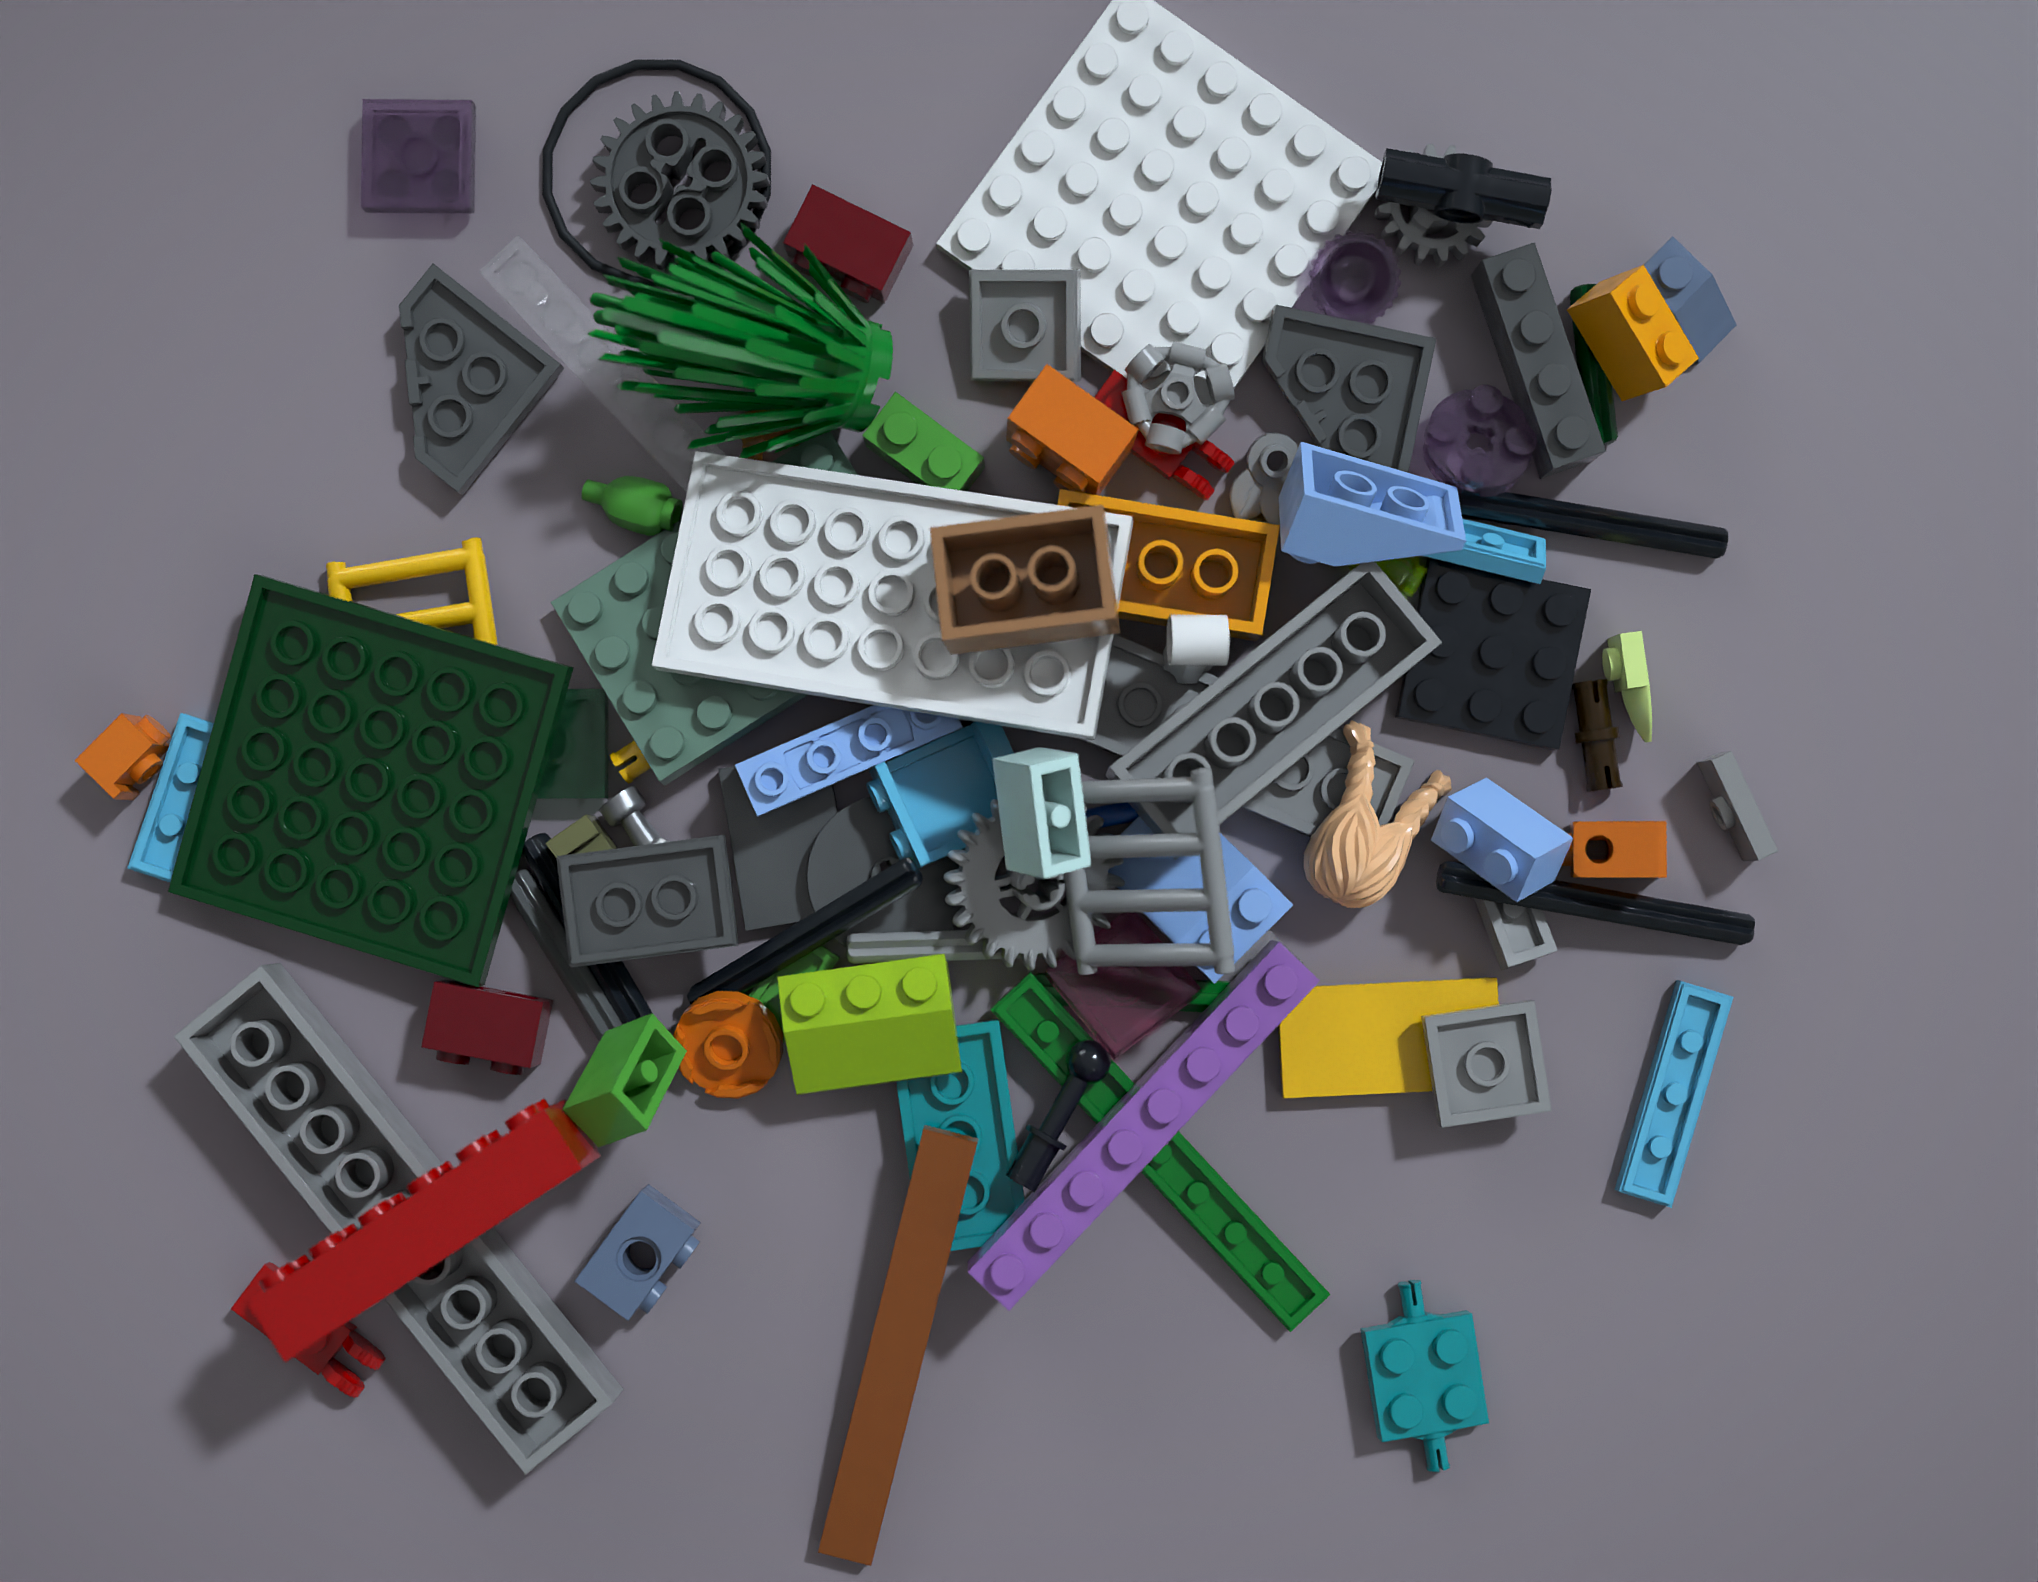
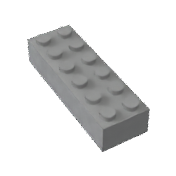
M1376 562L1361 563L1109 767L1105 775L1109 780L1191 777V771L1209 768L1212 772V780L1215 787L1220 825L1427 656L1442 641ZM1193 800L1128 802L1154 834L1197 833Z

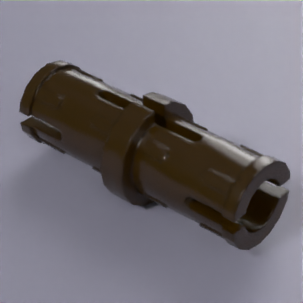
M1607 679L1589 680L1572 684L1580 731L1574 733L1576 744L1582 745L1587 792L1623 787L1615 746V738H1620L1619 727H1613Z

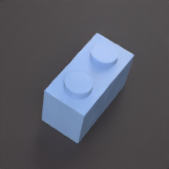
M1487 777L1447 797L1431 838L1432 842L1516 902L1555 881L1573 840V837Z

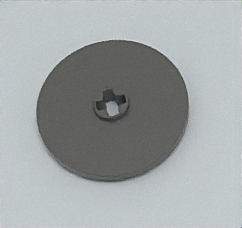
M871 797L858 800L836 813L824 825L813 843L807 863L806 882L809 900L814 912L881 872L880 863L886 861L890 867L900 861L889 836V833L896 830L887 810L881 813L877 811ZM946 856L920 868L923 880L919 888L834 939L846 947L847 936L855 933L951 931L955 926L953 917L963 905L950 906L945 902L946 896L956 890L958 885L947 883L943 876L948 871L959 869L960 865Z

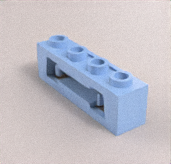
M872 705L735 764V767L756 815L759 817L868 770L879 763L891 760L958 731L962 728V725L957 718Z

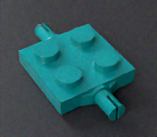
M1408 1280L1409 1283L1402 1281L1398 1283V1287L1400 1289L1403 1315L1398 1316L1387 1324L1360 1328L1376 1434L1381 1442L1410 1437L1423 1440L1427 1471L1439 1472V1468L1444 1471L1450 1468L1444 1436L1453 1433L1457 1429L1489 1424L1473 1315L1467 1310L1441 1315L1425 1312L1421 1280Z

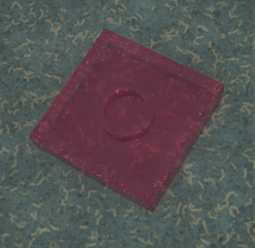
M1137 912L1122 913L1110 922L1111 928H1102L1094 934L1096 944H1163ZM1065 955L1057 961L1056 968L1049 967L1045 970V977L1114 1060L1201 993L1200 986L1183 966L1097 967L1098 971L1096 973L1080 975L1078 974L1076 960Z

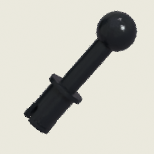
M1083 1040L1071 1048L1067 1056V1068L1070 1074L1039 1129L1030 1124L1027 1125L1026 1129L1030 1133L1006 1173V1176L1036 1192L1038 1185L1059 1149L1065 1151L1067 1145L1060 1142L1058 1138L1088 1085L1100 1082L1110 1070L1111 1058L1104 1045L1094 1040Z

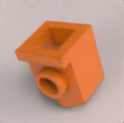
M121 713L75 761L113 799L133 801L140 794L133 785L148 781L162 767L163 761L160 758L168 751L169 744L167 741L171 738V735L158 721L149 715H145L142 718L141 716Z

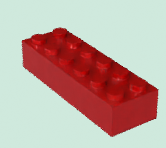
M544 1098L535 1104L529 1105L504 1122L510 1131L504 1136H501L496 1129L458 1151L455 1155L461 1164L455 1168L450 1161H447L406 1186L412 1195L406 1199L403 1193L399 1192L357 1217L363 1228L358 1230L355 1224L352 1223L341 1231H336L308 1249L313 1258L312 1261L304 1254L259 1281L258 1283L264 1292L247 1302L283 1361L287 1362L601 1157L592 1140L562 1110L567 1101L564 1099L549 1106Z

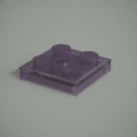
M363 99L361 208L366 213L475 214L476 105L473 101Z

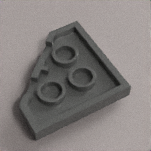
M433 263L399 304L401 328L404 330L407 360H405L409 404L412 405L414 420L415 459L463 495L565 368Z
M1275 305L1272 309L1262 362L1316 446L1409 473L1437 338Z

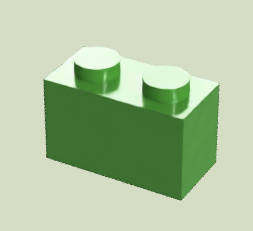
M896 391L862 435L867 448L916 484L968 491L985 469L984 457Z
M653 1013L607 1030L603 1034L562 1110L598 1148L644 1132L648 1129L687 1051Z

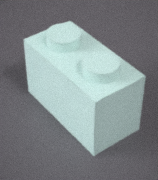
M1038 747L992 759L1006 869L1046 879L1091 866L1078 754Z

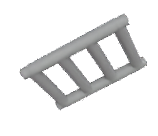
M1200 768L1191 771V777L1081 781L1084 804L1193 800L1197 833L1088 836L1090 859L1199 856L1203 888L1088 891L1086 868L1064 873L1078 974L1088 975L1096 973L1098 971L1097 967L1214 966V971L1217 974H1231L1235 971L1231 921L1215 787L1213 785L1211 769ZM1206 911L1210 943L1095 944L1091 913Z

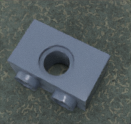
M648 1184L638 1193L574 1282L627 1321L639 1308L648 1314L668 1287L659 1281L672 1263L681 1269L699 1245L700 1241L692 1235L701 1222ZM641 1241L652 1246L656 1253L655 1266L651 1268L637 1266L630 1257L631 1244Z

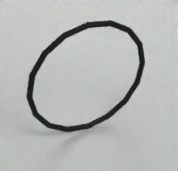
M632 60L593 76L560 108L543 148L542 196L559 237L591 269L630 282L658 286L653 281L640 276H633L597 261L568 232L553 196L552 185L553 151L569 114L599 85L633 71L680 70L716 85L746 115L751 130L756 134L760 152H764L767 164L761 167V172L768 174L770 186L761 189V194L766 197L767 202L771 196V149L755 110L721 76L682 60ZM765 208L754 209L753 214L758 218L759 222L762 218ZM749 228L752 232H756V229ZM733 242L727 248L730 260L743 246ZM714 261L711 262V263H713V264H715V265H717V266L723 268L722 266H720V265L717 264L716 262H714Z

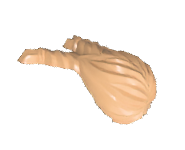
M1351 720L1343 728V734L1350 745L1351 753L1347 765L1346 789L1342 795L1340 805L1330 812L1315 833L1312 834L1304 851V870L1306 879L1318 894L1323 895L1324 898H1329L1334 903H1339L1347 908H1362L1382 899L1395 885L1400 872L1404 868L1412 840L1419 833L1420 827L1425 823L1429 812L1437 803V799L1441 796H1446L1452 790L1450 777L1443 775L1441 770H1435L1428 782L1423 784L1420 789L1414 791L1407 801L1402 804L1395 816L1394 822L1380 826L1376 813L1370 804L1373 795L1371 783L1374 779V766L1376 764L1373 750L1374 744L1371 741V728Z

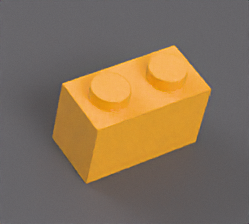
M1644 264L1600 281L1566 309L1621 401L1667 387L1699 359Z

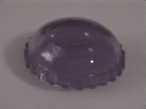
M1360 230L1356 233L1346 231L1344 235L1336 234L1333 240H1326L1324 247L1317 250L1316 258L1311 261L1312 269L1308 272L1311 278L1308 286L1312 289V299L1317 301V308L1320 311L1323 310L1325 312L1324 315L1361 323H1373L1376 317L1384 316L1385 310L1393 306V299L1398 297L1397 288L1401 286V281L1399 280L1401 269L1397 267L1398 258L1393 256L1392 248L1386 247L1385 241L1381 238L1376 239L1374 234H1364Z

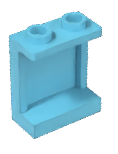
M974 721L969 726L886 763L885 761L879 763L869 771L873 779L866 783L869 795L877 811L881 813L887 810L896 830L889 833V836L900 860L911 858L920 869L948 856V852L951 850H962L966 847V844L958 837L957 833L960 830L973 833L977 831V827L972 819L973 813L978 812L987 819L992 817L990 803L993 799H997L992 759L1014 754L1001 725Z

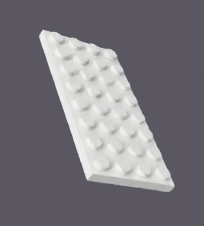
M695 451L652 666L659 671L1095 741L1113 634L950 655L942 642L930 528L1074 509V507ZM1105 512L1118 608L1133 528V517Z

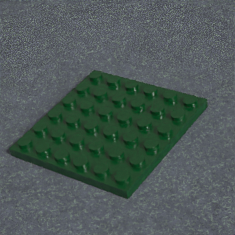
M254 574L168 892L475 987L485 985L574 667L268 576Z

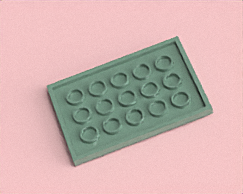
M831 432L802 442L772 461L773 463L858 475ZM681 520L673 524V531L664 530L551 602L657 779L664 786L808 695L659 671L652 666Z

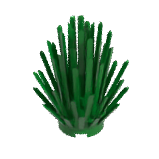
M742 223V234L766 255L764 256L755 248H749L750 256L756 262V268L807 307L719 252H712L711 258L725 269L660 238L659 241L662 249L678 256L674 259L677 265H669L671 275L622 257H617V260L621 267L636 272L638 276L653 281L655 285L682 295L663 291L642 283H634L604 275L608 285L625 289L633 296L627 295L621 299L597 292L590 296V303L593 306L603 308V310H597L594 313V321L601 325L613 327L617 334L595 329L587 333V335L639 350L627 349L620 351L619 355L605 353L598 359L599 361L643 368V371L651 376L755 391L745 392L623 381L617 385L618 389L655 394L652 398L702 402L677 404L674 407V411L678 414L773 410L719 417L717 423L711 424L704 432L706 434H724L692 440L686 449H694L805 426L746 447L742 450L739 457L748 458L775 450L774 453H777L837 428L857 433L863 432L873 422L881 407L880 405L872 404L871 401L879 377L887 380L890 379L893 360L891 332L881 329L883 324L868 321L864 318L806 244L804 245L803 254L810 262L809 274L834 303Z

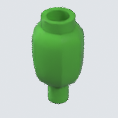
M622 476L608 484L588 479L582 489V500L601 505L607 518L612 523L636 533L654 536L664 529L673 531V524L681 520L682 500L673 498L671 491L663 483L646 478Z

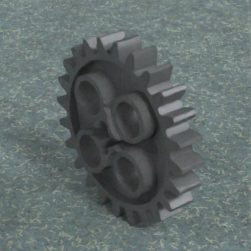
M679 91L674 92L672 103L669 107H664L656 94L652 95V111L645 113L637 104H632L631 108L635 121L628 124L616 117L613 121L621 135L618 139L602 135L600 140L610 154L609 156H594L592 160L596 168L605 173V175L590 179V184L595 191L606 194L593 202L599 213H611L602 223L608 233L622 230L616 242L623 251L637 243L635 257L640 263H644L652 253H655L656 265L661 271L666 269L671 258H677L678 256L662 249L659 238L709 262V253L714 251L730 259L726 247L730 240L743 247L747 245L741 231V223L753 229H759L760 227L758 218L751 212V209H764L768 207L766 197L755 191L770 186L768 174L755 171L767 164L764 152H750L758 143L754 131L739 135L744 126L742 117L737 114L725 122L726 109L724 103L718 101L708 112L706 111L705 100L702 94L699 93L693 99L690 107L685 106ZM676 136L683 140L682 147L677 153L671 156H663L657 153L658 144L666 137ZM705 141L706 146L693 159L694 148L697 143ZM722 161L731 165L729 175L721 181L712 182L704 178L706 169L715 162ZM687 174L691 181L690 186L679 185L674 191L670 181L673 178L682 180ZM644 183L657 186L656 194L651 201L643 204L631 201L632 192L637 186ZM668 206L665 221L660 225L656 224V218L661 216ZM699 209L705 212L704 220L699 227L686 230L678 226L680 216L685 211Z

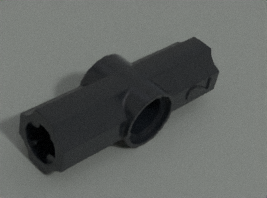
M1386 148L1378 177L1376 200L1434 210V215L1438 218L1455 223L1474 224L1486 219L1540 229L1549 207L1552 178L1493 168V163L1488 159L1471 154L1457 153L1438 158Z

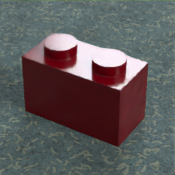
M813 184L783 242L787 255L793 258L790 264L795 269L812 277L809 274L810 262L803 254L804 245L806 244L834 279L842 282L840 285L841 289L847 295L864 303H869L871 297L883 303L886 302L913 247L910 231Z
M447 979L435 981L421 1047L437 1050L436 1059L439 1061L469 1065L470 1057L490 1060V1070L523 1075L524 1067L532 1068L541 1064L553 1000L484 986L475 987Z

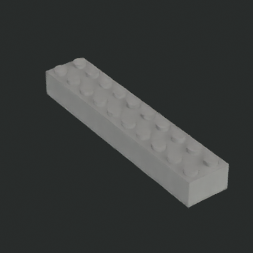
M281 963L259 966L173 1036L332 1234L336 1231H341L352 1223L355 1224L358 1230L363 1228L357 1217L399 1192H402L406 1199L412 1195L406 1186L431 1169L442 1165L440 1160ZM493 1227L384 1298L525 1475L613 1404L624 1390Z

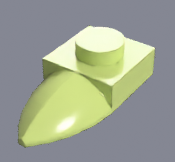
M1642 631L1618 634L1607 639L1608 648L1603 649L1602 652L1603 671L1607 681H1613L1615 692L1622 693L1624 705L1638 734L1645 743L1651 742L1652 703Z

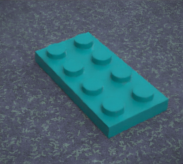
M999 1019L956 1025L962 1073L896 1082L910 1180L924 1125L978 1138L950 1251L981 1247L1025 1201L1023 1186L1006 1176L1007 1171L1018 1154Z

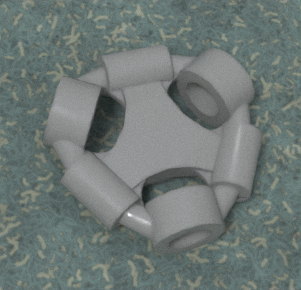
M1173 341L1171 347H1153L1151 344H1148L1133 358L1124 370L1127 373V390L1122 392V397L1129 422L1139 428L1146 439L1145 445L1147 447L1164 453L1181 454L1183 448L1194 442L1202 445L1226 421L1223 413L1230 400L1235 399L1234 387L1226 363L1220 365L1205 355L1206 349ZM1165 360L1171 369L1168 377L1152 390L1144 388L1141 384ZM1201 371H1205L1206 382L1213 404L1206 405L1201 403L1195 391L1194 376ZM1158 413L1172 414L1185 421L1186 431L1151 422Z

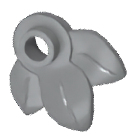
M1272 432L1261 435L1251 444L1246 456L1247 468L1236 477L1230 488L1229 500L1234 518L1249 520L1261 513L1267 523L1280 525L1278 497L1298 449L1293 439L1284 434ZM1278 450L1283 455V464L1279 469L1271 471L1267 466V457L1271 452Z

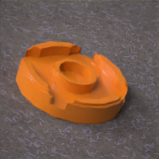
M716 991L699 997L683 1012L673 1034L675 1039L687 1051L679 1066L681 1074L691 1084L695 1082L700 1087L706 1089L705 1093L717 1098L739 1099L759 1092L768 1083L769 1079L774 1076L784 1053L783 1032L775 1015L758 999L741 992Z

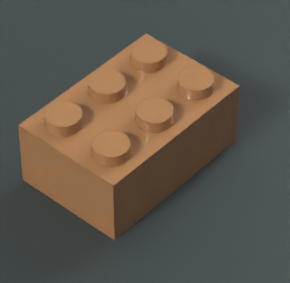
M1103 505L930 528L941 638L950 655L1120 633L1108 524Z

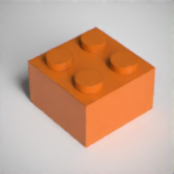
M1046 364L1008 416L1006 441L1012 444L1009 451L1020 462L1032 469H1036L1040 464L1057 476L1053 483L1059 489L1100 495L1131 453L1139 429Z

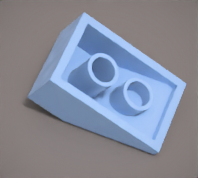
M1300 442L1278 497L1282 552L1289 553L1294 559L1303 563L1315 564L1320 562L1336 567L1460 551L1463 549L1466 543V536L1457 487Z
M1139 816L1120 835L1154 833ZM1220 833L1235 964L1293 904ZM1180 856L1177 860L1173 857L1123 858L1124 861L1121 865L1108 869V873L1117 875L1125 881L1124 886L1117 887L1119 890L1203 888L1199 856ZM1206 911L1142 912L1171 943H1210ZM1195 966L1214 984L1224 975L1215 973L1214 966Z

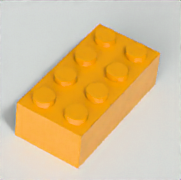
M1060 489L1057 505L1074 508L1103 505L1104 511L1107 513L1133 517L1132 534L1118 606L1119 619L1167 627L1169 615H1227L1229 637L1257 641L1262 636L1280 525Z

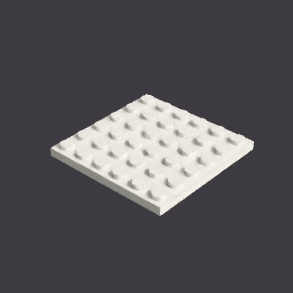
M1112 0L936 244L938 250L968 271L974 269H1081V351L1111 373L1116 370L1127 378V373L1124 371L1125 368L1148 344H1151L1153 347H1171L1173 341L1206 349L1205 355L1220 365L1226 363L1235 389L1265 347L1273 307L1275 305L1294 307L1377 191L1382 162L1154 0ZM1164 360L1157 370L1141 385L1149 390L1156 388L1170 374L1169 364ZM1201 371L1194 376L1195 391L1201 403L1206 405L1213 404L1206 382L1205 371Z

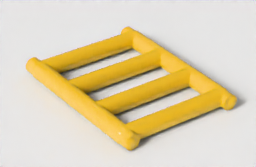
M479 537L462 541V548L352 567H346L345 562L337 561L326 564L328 594L348 601H352L351 589L465 570L469 602L396 615L439 628L472 624L474 638L498 645L486 560L483 553L482 540Z

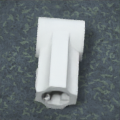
M1169 615L1166 647L1163 651L1164 670L1174 675L1177 683H1197L1200 676L1210 670L1212 666L1227 665L1229 656V622L1227 615Z

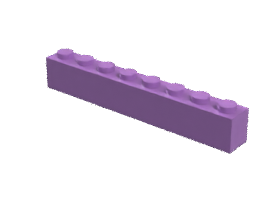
M1270 940L1038 1186L1036 1192H1032L967 1261L968 1273L1009 1311L1320 980L1280 942Z

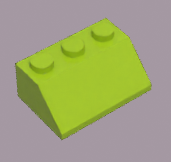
M945 954L777 977L783 1031L797 1095L962 1073L949 966Z

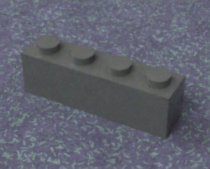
M1535 242L1483 259L1471 274V278L1540 479L1594 461L1605 453L1606 449Z

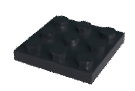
M1429 557L1426 562L1417 613L1442 643L1404 674L1395 718L1554 751L1559 750L1591 589L1542 579L1541 584Z

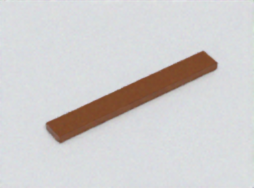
M924 1125L818 1553L869 1566L872 1565L978 1138Z

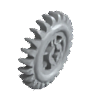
M993 799L990 803L991 818L987 819L978 812L973 813L972 819L977 827L975 833L966 830L958 831V837L966 844L965 850H951L948 852V857L960 866L959 869L948 871L943 876L947 883L958 885L956 890L946 896L945 902L950 906L963 905L954 915L953 923L957 927L972 923L967 930L965 940L968 944L974 945L978 940L985 937L982 954L987 959H991L995 952L1002 947L1001 959L1008 968L1013 966L1014 960L1019 953H1021L1024 966L1029 971L1034 970L1037 955L1040 953L1051 968H1056L1057 949L1060 948L1071 959L1076 960L1067 896L1059 903L1065 892L1064 873L1039 880V890L1035 892L1026 886L1034 882V876L1007 870L1006 874L995 877L1000 860L1004 856L998 800ZM1084 804L1085 812L1087 811V805H1086V804ZM1099 815L1086 818L1088 836H1110L1112 834L1102 833L1095 835L1097 830L1104 824L1103 818ZM1123 858L1091 859V866L1085 867L1088 891L1107 890L1113 887L1124 886L1125 881L1121 877L1108 873V869L1121 865L1124 861ZM1015 895L1021 901L1017 915L1008 912L1001 905L999 899ZM1054 906L1056 907L1055 910L1040 917H1027L1032 909L1047 910ZM1091 913L1093 925L1105 929L1111 928L1109 921L1101 913Z

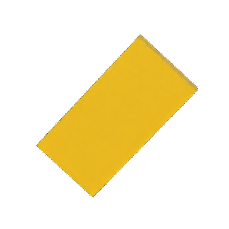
M1485 977L1315 986L1278 1025L1281 1097L1304 1098L1433 1091L1421 1016L1498 1005L1497 978Z

